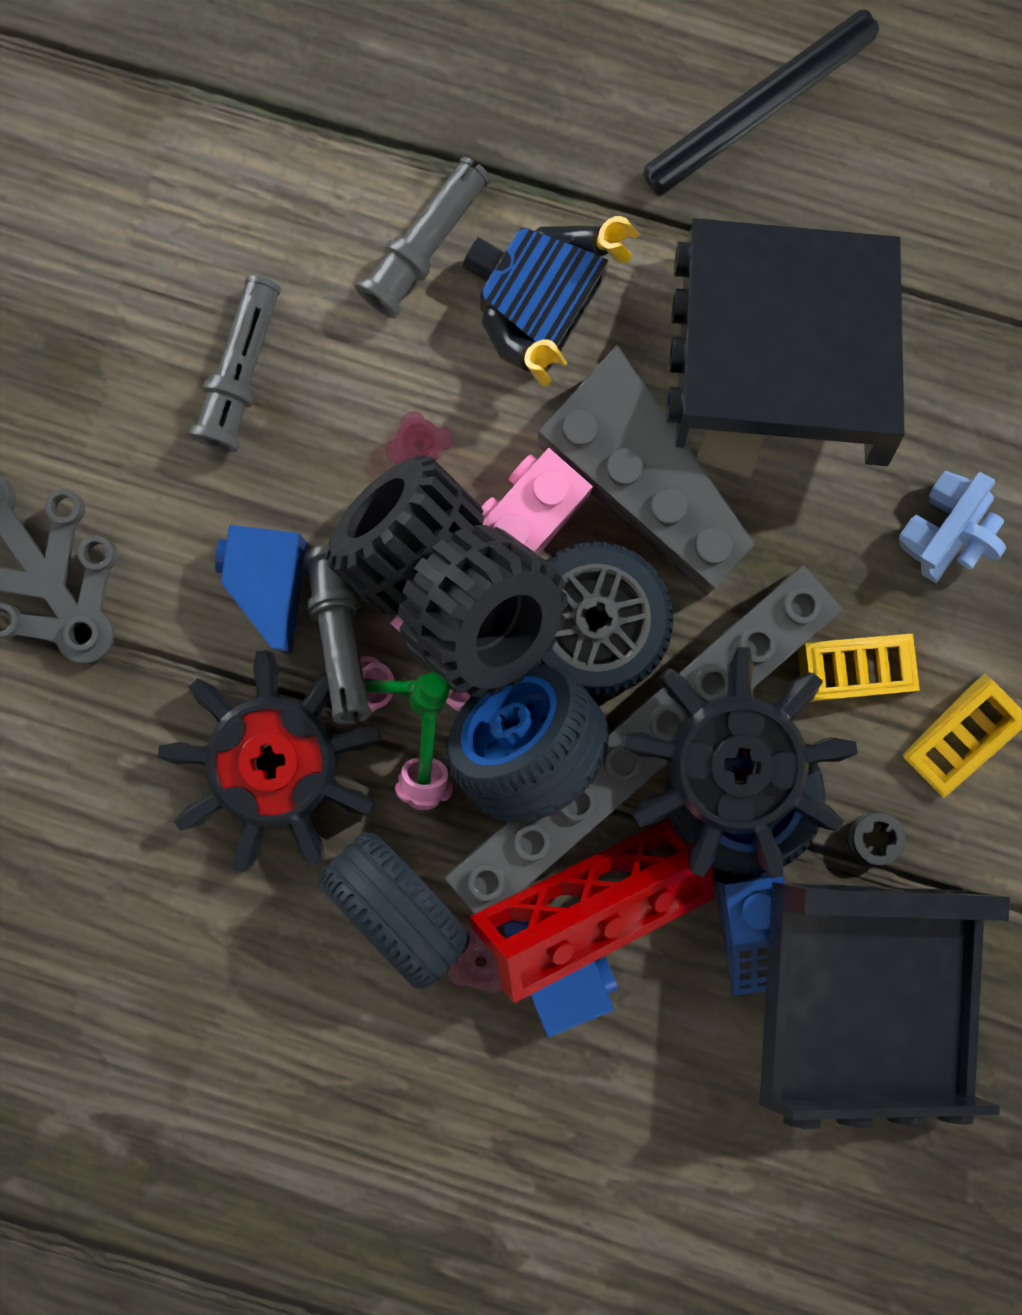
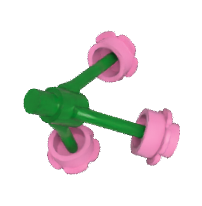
M363 656L360 659L368 706L371 713L384 707L391 700L393 694H400L409 698L412 710L421 716L420 756L404 764L398 776L399 783L395 785V791L401 801L408 803L415 809H433L439 805L440 801H447L453 791V785L448 781L446 766L433 758L436 716L442 711L445 703L460 711L471 695L466 691L464 693L459 692L436 672L423 674L416 681H394L393 674L386 665L380 663L374 657Z

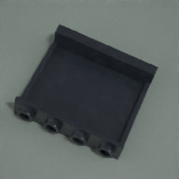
M693 218L688 242H677L674 261V277H684L683 289L675 288L671 313V324L681 325V337H672L669 355V373H679L678 387L670 386L666 409V423L676 424L675 447L684 448L689 428L859 443L864 444L866 465L889 466L905 435L900 237Z
M772 882L759 1105L783 1115V1123L785 1125L802 1129L820 1128L821 1119H836L835 1121L842 1125L865 1128L873 1126V1118H887L888 1121L900 1125L921 1126L924 1125V1117L936 1116L938 1120L943 1122L968 1125L973 1124L974 1115H999L1000 1105L975 1097L984 920L1009 921L1010 897L972 890Z

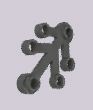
M0 477V536L26 571L0 568V591L44 598L58 617L21 614L19 609L12 605L0 603V612L8 611L11 616V623L6 630L0 631V638L9 639L20 635L56 641L60 652L69 660L78 663H93L102 659L110 651L115 637L112 621L102 611L109 570L116 564L118 558L115 545L104 537L97 535L85 538L79 545L78 558L81 564L86 567L77 603L66 587V580L77 523L82 520L85 514L84 501L80 496L68 489L55 490L47 497L45 511L52 522L46 554L44 555L13 511L16 504L14 487L9 481ZM65 498H71L74 503L72 513L67 517H59L57 513L59 502ZM103 544L107 551L106 557L101 563L93 564L89 558V553L94 546ZM87 623L92 630V636L87 643L80 645L75 640V631L78 626Z

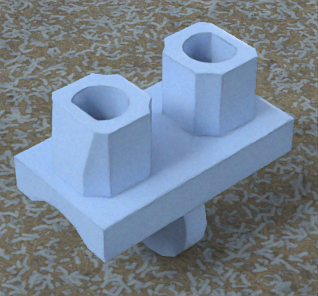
M948 471L942 473L929 494V503L950 515L941 528L915 515L910 519L899 536L900 547L915 560L921 562V573L924 577L937 583L963 544L966 547L957 561L968 569H972L981 556L991 560H999L1007 548L1003 541L996 536V533L1004 523L1003 518L990 512L981 526L978 525L994 501V496L989 491L994 486L995 479L980 471L973 481Z

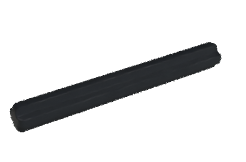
M863 9L854 13L646 164L643 176L647 184L656 194H663L873 42L880 30L878 22L873 19L868 10Z

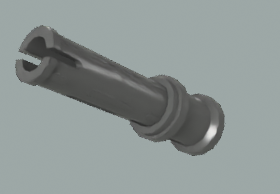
M462 157L458 166L402 239L395 237L394 240H389L384 247L386 255L368 278H360L356 283L355 288L361 297L382 314L390 318L397 317L401 311L399 306L401 300L417 280L424 281L430 273L429 268L431 265L428 260L482 189L491 181L490 176L481 165L478 164L473 172L470 170L474 164V160L471 158Z
M255 275L246 277L245 288L229 331L217 374L210 375L209 379L205 380L203 391L207 395L197 425H191L188 431V436L201 444L226 452L238 451L240 442L236 439L239 425L245 408L252 407L254 400L253 390L249 385L265 340L277 297L281 292V287L275 282Z
M325 545L304 553L300 563L301 569L308 575L312 598L307 603L308 613L315 622L319 623L333 710L332 719L338 724L356 723L354 712H358L360 721L369 718L371 715L354 617L360 608V600L358 594L353 592L352 588L328 567L326 552L329 546Z

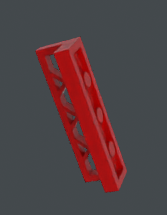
M669 819L470 916L472 930L497 958L501 989L513 1003H516L713 900L712 866L704 877L690 872L687 868L689 848L683 843ZM667 842L679 851L668 858L647 856L649 851ZM611 870L631 872L630 877L620 882L598 881L599 876ZM561 895L581 897L580 902L568 908L548 906L549 901ZM510 920L530 922L527 929L507 939L496 929V927Z

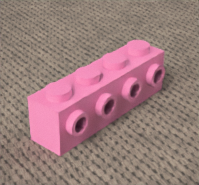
M550 448L539 459L530 454L509 477V481L514 486L504 498L498 502L494 497H491L483 504V525H487L491 529L498 527L505 530L539 555L587 502L593 486ZM397 615L391 624L400 632L399 627L404 621Z

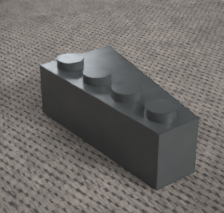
M616 345L539 430L537 446L544 452L550 448L593 486L591 494L707 596L722 582L755 544L687 445L685 444L684 448L675 447L676 429L671 423H666V415L618 345Z

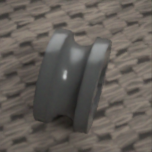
M870 813L862 815L854 820L848 830L847 842L849 850L856 859L865 864H890L899 858L905 847L904 829L898 820L889 814ZM873 822L880 823L882 827L879 831L888 832L890 838L889 845L880 846L879 855L877 856L870 853L873 846H864L863 833L873 831Z

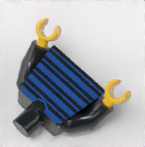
M615 216L608 219L602 226L539 227L535 231L528 228H520L506 252L480 237L473 242L466 254L462 267L487 282L480 294V310L483 313L482 325L501 359L531 372L541 386L547 387L552 383L544 369L546 366L551 369L554 363H559L563 367L567 365V361L561 351L605 279L608 260L602 256L609 253L616 262L621 264L627 263L632 256L630 251L620 242L627 237L639 238L640 234L626 218Z

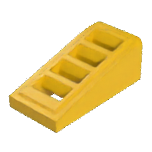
M913 634L804 643L797 649L800 676L806 672L815 673L823 680L814 699L810 702L920 691ZM898 647L902 681L891 682L887 648ZM866 650H875L879 683L870 684ZM846 652H854L857 685L848 686L844 654ZM832 654L836 687L826 688L823 655Z
M984 673L902 756L945 798L1022 730V709ZM985 700L1003 716L996 725L978 708ZM970 716L987 733L980 741L961 724L966 717ZM951 731L970 749L963 758L943 739ZM933 747L954 766L947 774L926 755Z

